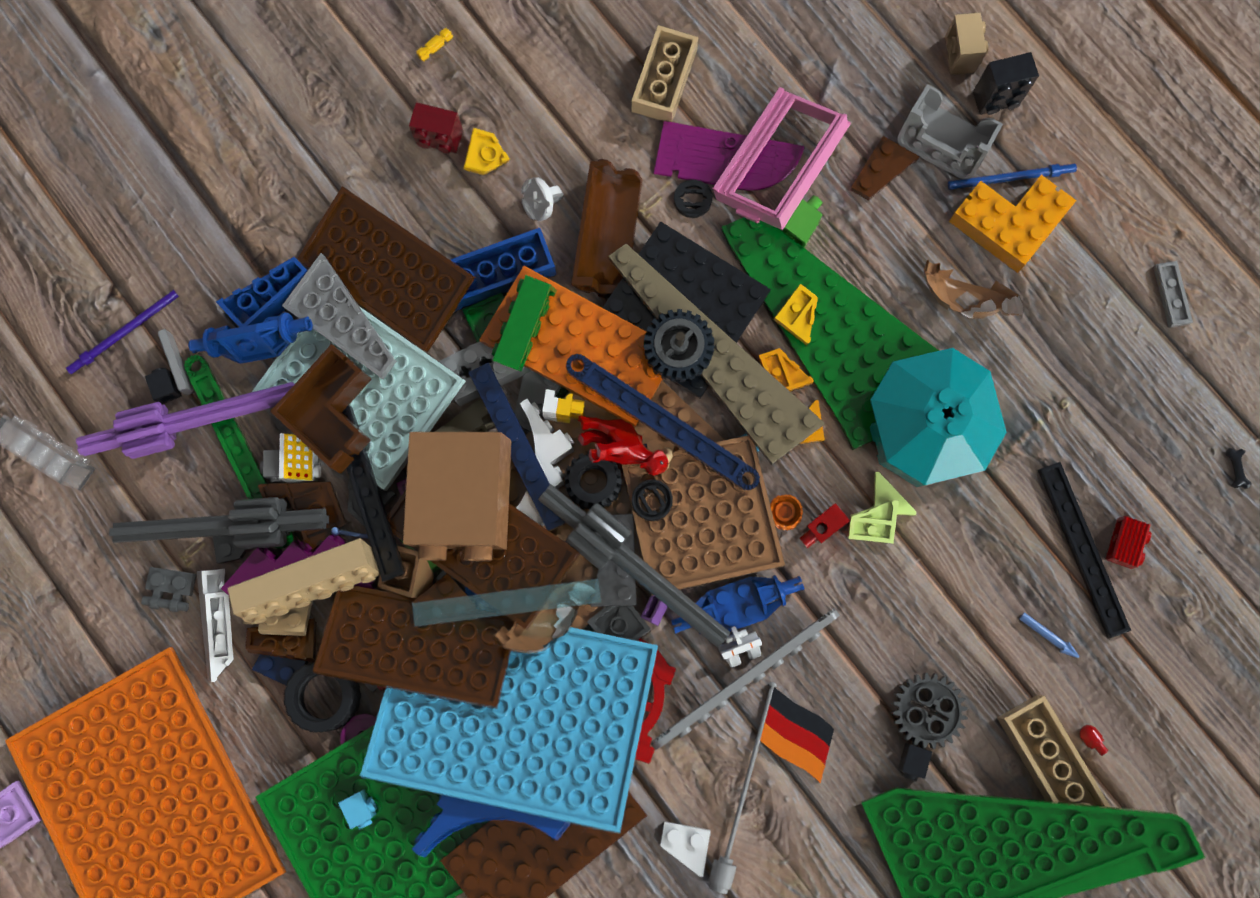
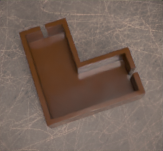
M331 344L270 412L329 468L341 474L354 460L352 455L354 453L358 455L371 441L342 412L372 379L344 353Z

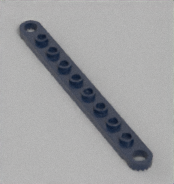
M575 354L568 358L566 371L570 376L739 488L752 490L757 487L760 482L759 473L744 461L585 356ZM574 360H579L583 363L584 369L576 372L572 370L571 363ZM744 473L752 474L754 481L751 485L743 483L742 475Z

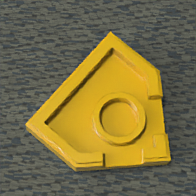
M473 128L463 170L485 175L509 162V156L500 146L494 133Z

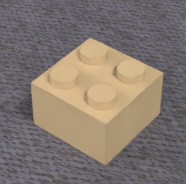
M981 13L954 16L945 35L950 75L975 73L979 65L982 64L985 54L988 53V41H985L984 38L986 27L985 22L982 21Z

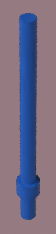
M1052 164L1047 168L948 181V189L974 187L980 181L988 185L1038 178L1041 175L1044 177L1049 176L1050 178L1059 177L1060 174L1076 172L1077 165L1068 164L1060 166L1059 164Z

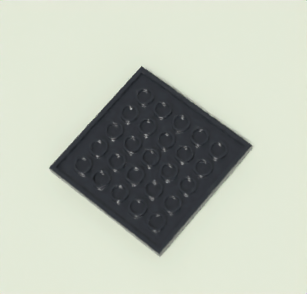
M661 221L638 254L736 343L771 291L770 288ZM622 278L603 306L607 311L644 331L656 319L624 278ZM696 375L695 379L692 380L686 379L685 382H680V380L674 382L699 399H701L709 387L701 375Z

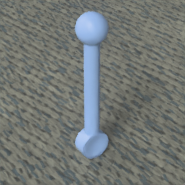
M337 527L331 529V534L334 536L340 534L369 539L367 534L339 530Z

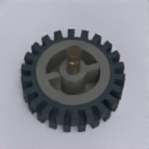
M677 309V312L669 310L665 315L662 313L658 316L657 320L654 319L651 322V326H648L644 337V356L648 361L649 367L654 369L653 372L655 374L659 373L661 378L665 380L669 378L672 382H676V380L685 382L686 379H695L696 375H701L703 370L707 369L713 356L715 341L714 337H712L711 327L708 328L706 320L702 321L700 319L701 316L698 314L692 315V311L687 310L686 313L682 312V309Z

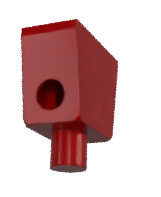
M835 503L808 524L807 527L810 530L799 538L809 548L818 540L820 543H823L850 520ZM823 523L827 526V530L821 534L817 531V527Z

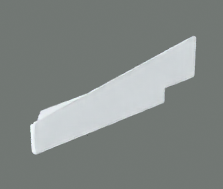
M225 569L197 571L207 678L210 682H215L224 668L233 661L229 595L221 589L224 585Z

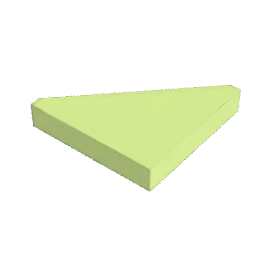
M875 472L874 506L895 499L899 501L897 515L915 516L916 511L880 472Z

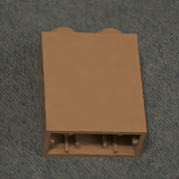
M409 432L403 544L418 548V559L444 561L447 557V549H464V560L492 561L493 550H507L511 440L501 432Z

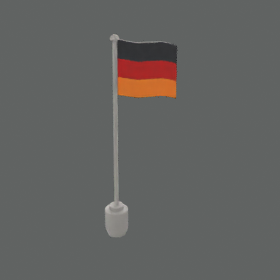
M775 682L768 684L770 688L725 857L720 856L719 860L714 859L709 876V889L722 894H727L728 889H731L737 868L729 857L760 742L779 757L808 772L819 783H821L834 728L820 716L791 701L776 689L777 685Z

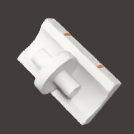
M734 626L731 627L732 635L725 639L726 643L718 647L723 659H726L730 667H735L741 663L740 653L746 651L750 659L760 657V645H762V642L756 632L748 634L746 629L738 632Z

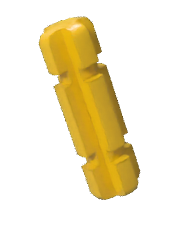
M444 28L439 32V36H434L424 44V48L421 47L416 51L420 60L426 61L430 54L433 55L445 45V41L448 43L453 38L449 29Z

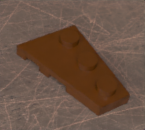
M314 618L309 619L306 636L260 634L258 627L247 628L245 648L248 653L315 662L317 623Z

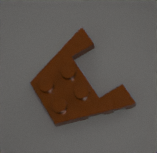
M331 482L258 485L262 498L277 497L281 499L288 497L293 511L326 509V515L329 516V524H326V529L301 531L304 538L303 541L312 550L319 546L328 536L332 535L331 529L333 527L340 529L346 524Z

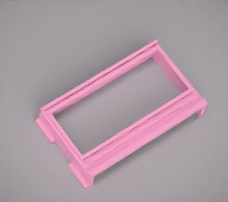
M779 87L713 187L716 200L737 209L735 211L736 214L757 224L761 220L783 230L850 126V122L847 121V114H840ZM792 108L828 123L830 126L774 211L735 193V191L788 110Z

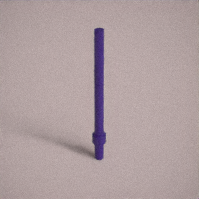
M172 290L90 351L86 350L79 355L80 358L67 366L66 370L72 375L84 365H90L95 361V357L173 302L179 295Z

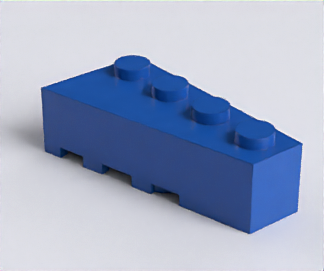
M292 257L270 270V273L262 278L257 277L252 280V284L243 289L238 288L232 292L233 295L226 299L221 298L216 303L239 327L262 323L267 317L279 316L285 310L282 306L308 270L295 257Z

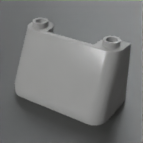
M927 84L898 134V143L961 179H970L981 165L1003 124L992 118L982 119L977 127L940 108L939 106L943 100L941 92Z

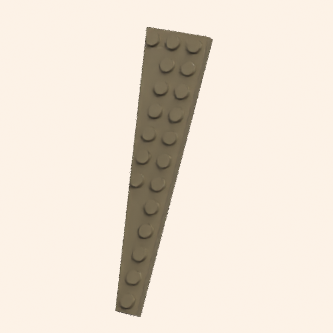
M625 244L609 255L611 263L656 320L660 314L663 313L665 315L669 310L677 312V309H682V312L686 313L687 310L692 311V315L698 314L701 316L700 319L702 321L706 320L708 328L711 327L715 347L709 366L703 370L701 377L771 465L825 424L630 246Z

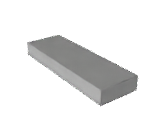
M1172 261L1154 265L1153 268L1168 328L1193 323L1178 262Z
M166 329L158 331L157 334L178 390L185 395L194 393L173 334Z

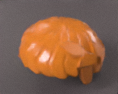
M789 494L778 495L771 501L770 507L775 527L780 530L796 528L801 522L803 515L800 501Z

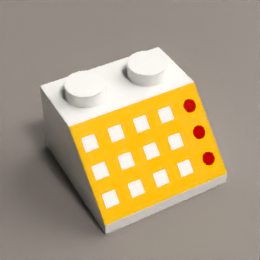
M280 433L279 478L287 483L318 482V478L321 477V466L318 465V456L296 435Z

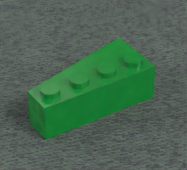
M525 275L524 280L521 279L518 283L516 291L519 293L516 301L513 300L509 306L508 313H510L508 322L503 323L500 330L501 340L495 344L492 350V356H494L492 361L521 372L533 346V342L530 340L538 335L541 328V321L539 319L541 316L544 317L549 310V296L554 297L557 291L551 284Z

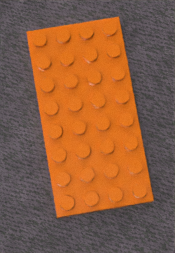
M523 266L479 339L480 342L492 349L496 343L500 342L502 337L500 334L501 327L504 322H508L510 313H508L509 306L513 300L516 301L519 293L516 291L518 283L521 279L524 280L525 275L551 284L557 291L554 297L549 296V310L544 317L541 316L539 319L541 321V328L538 335L530 340L533 342V346L524 366L636 427L639 422L637 419L570 376L566 371V362L571 355L581 354L651 400L663 378H661L659 373L655 374L653 372L654 369L649 367L648 361L645 359L644 337L646 331L530 268ZM574 360L571 363L572 370L576 372L584 369L583 363L579 360Z

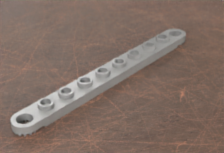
M835 608L824 614V616L663 732L662 735L660 734L659 737H656L651 741L653 748L657 750L677 735L681 738L692 730L690 726L696 721L699 724L710 717L708 712L715 707L717 710L723 708L729 703L727 698L731 695L739 696L747 690L746 684L752 680L754 683L758 682L766 676L764 671L772 667L774 670L783 664L784 660L782 658L790 653L793 656L802 650V643L807 640L811 643L821 636L819 631L838 618L840 614Z

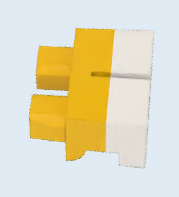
M546 389L542 410L543 418L549 421L570 423L571 418L578 419L579 416L584 415L585 401L573 399V394H568L565 399L556 398L554 390Z

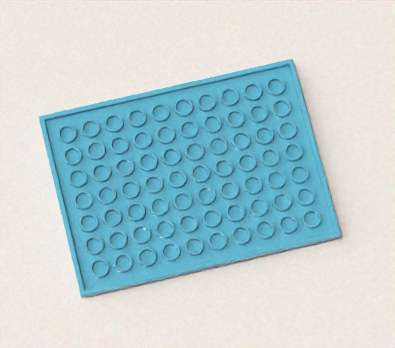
M476 608V609H479V610L490 611V610H486V609ZM570 627L564 636L553 639L547 645H544V648L548 647L544 651L538 653L511 651L498 709L385 688L360 776L620 834L658 645Z

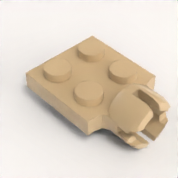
M310 601V604L305 607L291 608L284 615L270 616L263 623L253 624L243 618L241 619L244 621V624L259 625L258 631L260 634L306 636L313 601Z

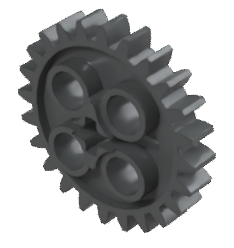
M923 673L921 679L916 674L914 675L915 682L911 679H906L908 686L899 685L902 693H894L899 700L898 702H891L892 705L897 707V710L892 711L891 714L898 715V718L893 723L901 724V727L898 729L899 733L907 732L904 736L905 740L913 737V745H917L921 741V748L926 749L929 743L931 749H936V742L940 747H945L944 740L953 743L951 735L960 737L957 728L965 729V726L960 722L961 720L968 719V717L962 715V711L968 710V707L961 706V703L966 699L958 698L957 695L961 692V689L953 690L952 688L955 683L949 682L946 684L947 677L945 676L938 680V675L933 673L930 679L928 673ZM923 688L928 692L926 701H921L918 695L919 691ZM943 699L949 702V709L945 712L940 708V702ZM911 700L916 701L922 706L931 707L932 711L946 716L948 720L944 721L936 715L928 714L926 710L912 705ZM914 709L919 713V718L916 722H912L909 719V713ZM934 720H937L940 724V729L936 733H933L930 728Z

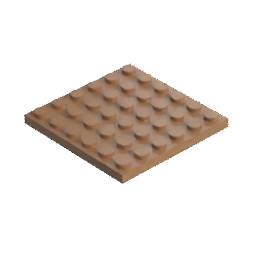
M749 436L716 443L759 473L760 482L752 490L739 488L683 450L672 452L673 457L669 462V468L664 473L658 475L648 474L646 469L640 468V464H621L643 561L679 590L785 566L756 447ZM744 473L742 475L743 483L747 485L753 483L754 478L752 474ZM659 480L665 483L671 490L673 496L671 510L664 518L658 521H647L639 517L633 509V491L643 481ZM644 489L645 494L643 496L652 511L656 510L659 513V508L662 506L653 490ZM657 489L662 500L664 501V503H666L664 494L659 489ZM639 497V505H640V507H641L645 512L648 513V511L646 510V508H645L643 502L641 501V499H640V497Z

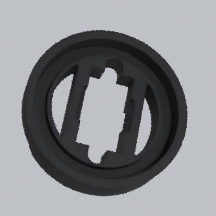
M699 180L682 182L674 193L675 207L685 217H701L711 207L712 191L706 183ZM696 187V188H699V189H687V188ZM698 193L703 194V198L706 199H703V202L690 203L684 202V199L680 197H684V194ZM687 207H700V208H697V209H689V208H687Z
M654 479L641 482L633 491L632 506L639 517L647 521H658L664 518L671 510L673 496L665 483ZM644 489L653 490L662 506L659 508V513L656 510L652 511L643 496L645 494ZM657 489H659L664 494L666 503H664V501L662 500ZM639 497H640L641 501L643 502V504H644L646 510L648 511V513L645 512V511L640 507V505H639Z

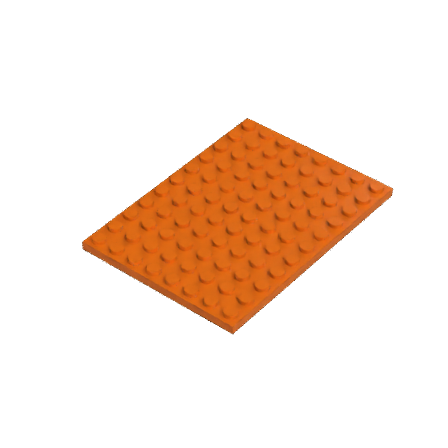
M173 647L163 650L5 740L79 898H243L286 873Z

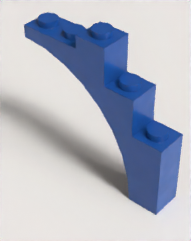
M440 794V800L437 805L443 811L442 813L438 812L432 818L429 829L426 832H422L414 842L416 845L412 850L419 856L426 857L438 843L452 833L471 824L489 820H510L526 823L542 830L557 841L571 823Z

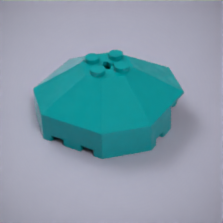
M954 348L892 362L870 399L876 421L871 424L870 431L873 442H876L879 464L916 487L985 471L1007 433L991 371ZM950 407L953 417L945 419L942 409Z

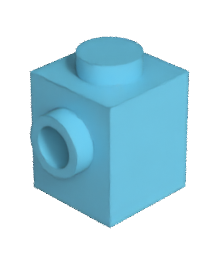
M365 789L338 803L350 829L358 826L360 830L372 823L371 818L377 815L375 812L377 810L376 804L372 797L368 798Z

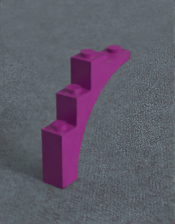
M330 535L312 553V548L306 542L297 540L292 542L279 558L276 557L277 553L272 548L257 547L221 589L229 595L227 589L229 587L341 546L347 542L338 535ZM374 581L368 583L360 582L354 585L369 589L377 587Z

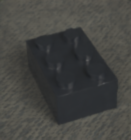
M1031 52L989 62L972 92L979 115L986 113L992 115L1002 109L1008 108V110H1012L1020 106L1039 77Z

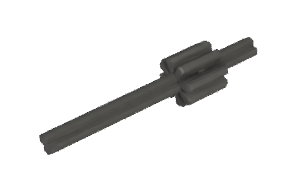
M551 484L538 499L574 529L566 538V543L579 551L595 567L602 569L611 559L716 647H720L730 631L626 547L623 543L631 534V530L598 503L594 504L586 514Z
M277 497L242 499L234 502V510H230L229 515L113 523V528L109 529V536H113V543L235 535L233 543L237 548L282 547L287 543L286 536H290L291 531L326 529V524H329V516L326 515L325 508L286 511V501Z

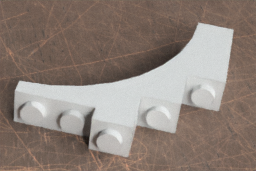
M525 399L520 405L529 420L533 432L535 455L549 483L556 489H559L565 485L562 480L565 475L558 465L556 467L553 466L574 452L571 446L574 444V441L567 432L563 434L560 429L552 434L551 432L554 431V428L548 420L543 422L539 416L542 412L535 402L531 404L528 399ZM526 491L516 508L541 526H544L528 491Z

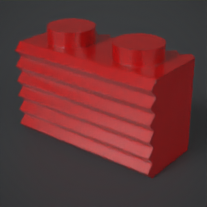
M1128 516L1117 518L1105 560L1129 569L1141 566L1145 559V553H1143L1144 546L1149 543L1152 535L1149 531L1151 525Z

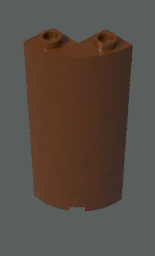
M606 159L590 161L571 284L580 291L588 294L595 292L598 294V297L609 298L623 278L609 260V255L625 244L633 249L643 181L636 170L631 168L616 170L613 164Z

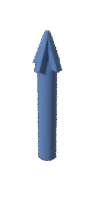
M1025 612L1020 616L1019 620L1061 649L1059 652L1079 658L1078 653L1070 642L1063 641Z

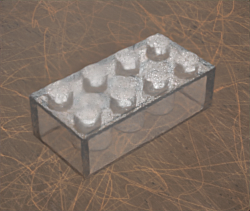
M7 415L2 416L0 419L1 446L60 484L78 490L83 488L96 469L89 464L90 459L73 452V448L54 440V436L37 429V425L26 419L24 420L17 415H14L13 418Z

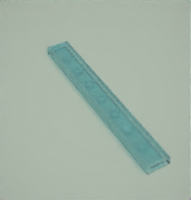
M599 579L417 602L412 603L414 625L416 627L601 603Z

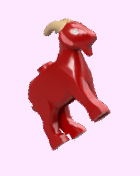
M579 416L578 421L581 422L582 430H588L589 428L598 429L585 431L578 436L582 446L596 442V449H590L588 454L592 463L605 460L623 465L640 464V468L646 469L650 475L664 473L669 468V462L673 457L671 449L665 446L662 450L651 452L644 446L641 434H638L635 428L622 419L602 420Z

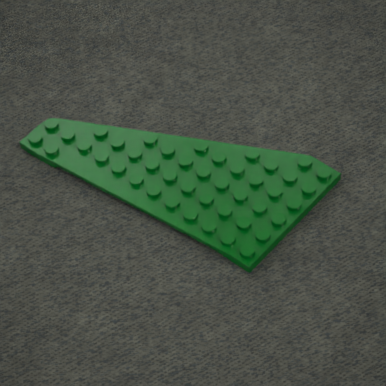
M744 217L722 226L721 231L731 251L747 275L771 289L764 302L773 317L777 315L800 284L818 297L809 344L805 345L780 324L778 325L838 420L851 449L855 450L872 442L870 426L876 421L870 399L891 363L939 350L780 229L761 220L757 224Z
M897 787L861 801L902 898H1060L1139 876L1183 867L1206 858L1190 824L1179 815L1170 812Z

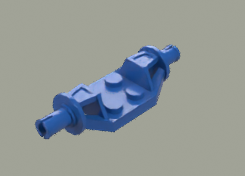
M285 312L280 314V316L267 317L262 323L233 329L228 325L217 329L207 328L204 330L203 338L190 340L188 346L193 354L206 351L212 358L224 356L239 364L279 357L290 343L296 341L297 333L311 331L313 324L309 317L294 320L292 315Z
M776 575L772 576V578L751 576L709 590L696 604L731 632V627L735 626L736 629H740L766 620L777 608L786 605V595L804 590V585L793 586L802 582L800 576L782 583ZM778 599L777 601H775V602H773V603H771V604H769V605H766V604H768V603H770V602H772V601ZM681 617L671 619L672 626L682 623V625L673 628L675 634L692 628Z

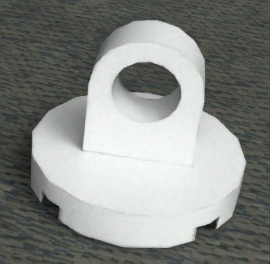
M541 178L527 179L521 189V193H524L522 205L525 212L531 219L538 221L547 220L552 214L553 204L563 197L559 186L549 187Z

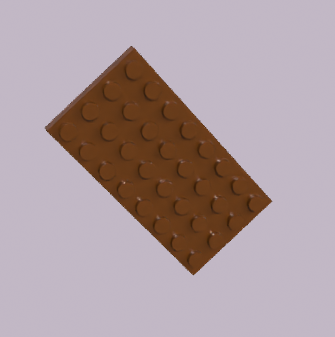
M343 186L297 260L310 268L320 253H322L357 303L426 352H429L476 278Z
M406 490L387 515L393 534L402 541L404 536ZM509 503L507 550H493L492 561L464 560V549H447L446 560L431 562L525 630H528L580 552Z
M354 586L347 591L339 590L336 592L313 668L315 674L498 709L511 650L499 646L492 635L498 633L502 627L510 631L515 624L512 619L505 614L474 609L472 611L457 612L453 616H443L438 620L426 622L412 606V602L417 598Z
M628 791L620 834L571 823L557 841L542 830L526 823L510 820H489L443 857L441 862L468 898H547L647 817V814Z

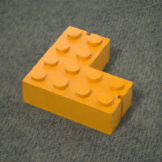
M1043 175L1037 179L1016 206L980 181L956 210L949 222L1018 273L1077 200L1062 189L1056 191L1055 188L1057 186Z

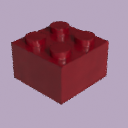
M416 102L409 123V128L416 144L425 149L432 147L442 153L449 154L452 152L457 154L463 134L458 112Z

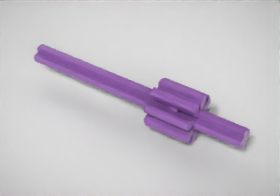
M294 382L168 414L167 407L160 402L119 411L115 415L117 420H113L112 429L77 437V451L80 455L88 456L122 447L123 454L134 459L169 450L175 446L174 440H176L177 432L273 408L294 386Z

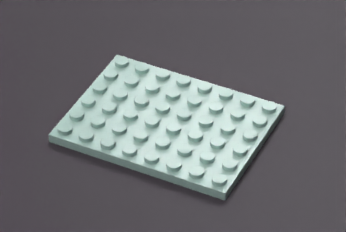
M361 308L397 361L384 380L312 328L311 331L297 333L296 341L290 343L280 356L275 359L252 392L290 382L295 384L331 344L334 345L372 379L349 405L353 408L359 429L371 439L365 448L376 483L383 490L387 491L408 462L409 432H430L466 381Z

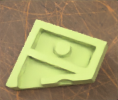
M893 499L850 515L847 538L893 544L899 501Z

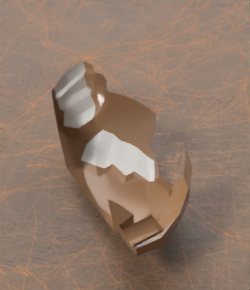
M927 260L924 267L927 285L933 297L945 309L948 310L950 308L953 311L960 312L968 319H983L998 312L1005 316L1023 314V304L1019 295L1000 282L995 281L991 289L950 279L949 276L953 270H940V263L933 264ZM966 291L980 300L977 305H970L969 309H963L955 302Z
M579 582L557 588L528 630H525L519 624L516 626L515 622L510 631L502 627L492 637L499 646L511 651L522 653L544 651L548 648H544V645H547L553 639L564 636L569 631L577 616L578 608L589 604L590 598L596 595L597 590Z

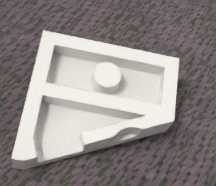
M664 821L660 846L698 876L703 877L710 830Z

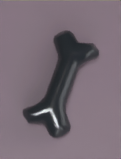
M1229 448L1225 455L1231 459L1235 473V480L1231 486L1233 488L1241 486L1244 489H1248L1252 483L1246 478L1244 473L1242 456L1246 451L1243 449L1236 451Z

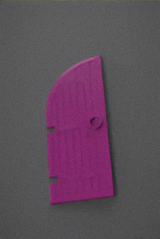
M664 121L654 174L672 177V172L675 170L679 171L678 179L699 180L706 184L715 185L747 136ZM769 140L737 189L746 191L762 190L783 181L798 165L804 151V146Z

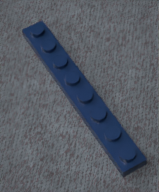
M489 362L470 371L469 374L498 432L503 433L511 440V459L546 529L552 531L566 524L565 521L538 500L550 486V483Z

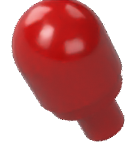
M1085 725L1080 729V738L1087 747H1090L1091 750L1095 748L1101 756L1109 751L1102 743L1104 741L1103 736L1094 726Z

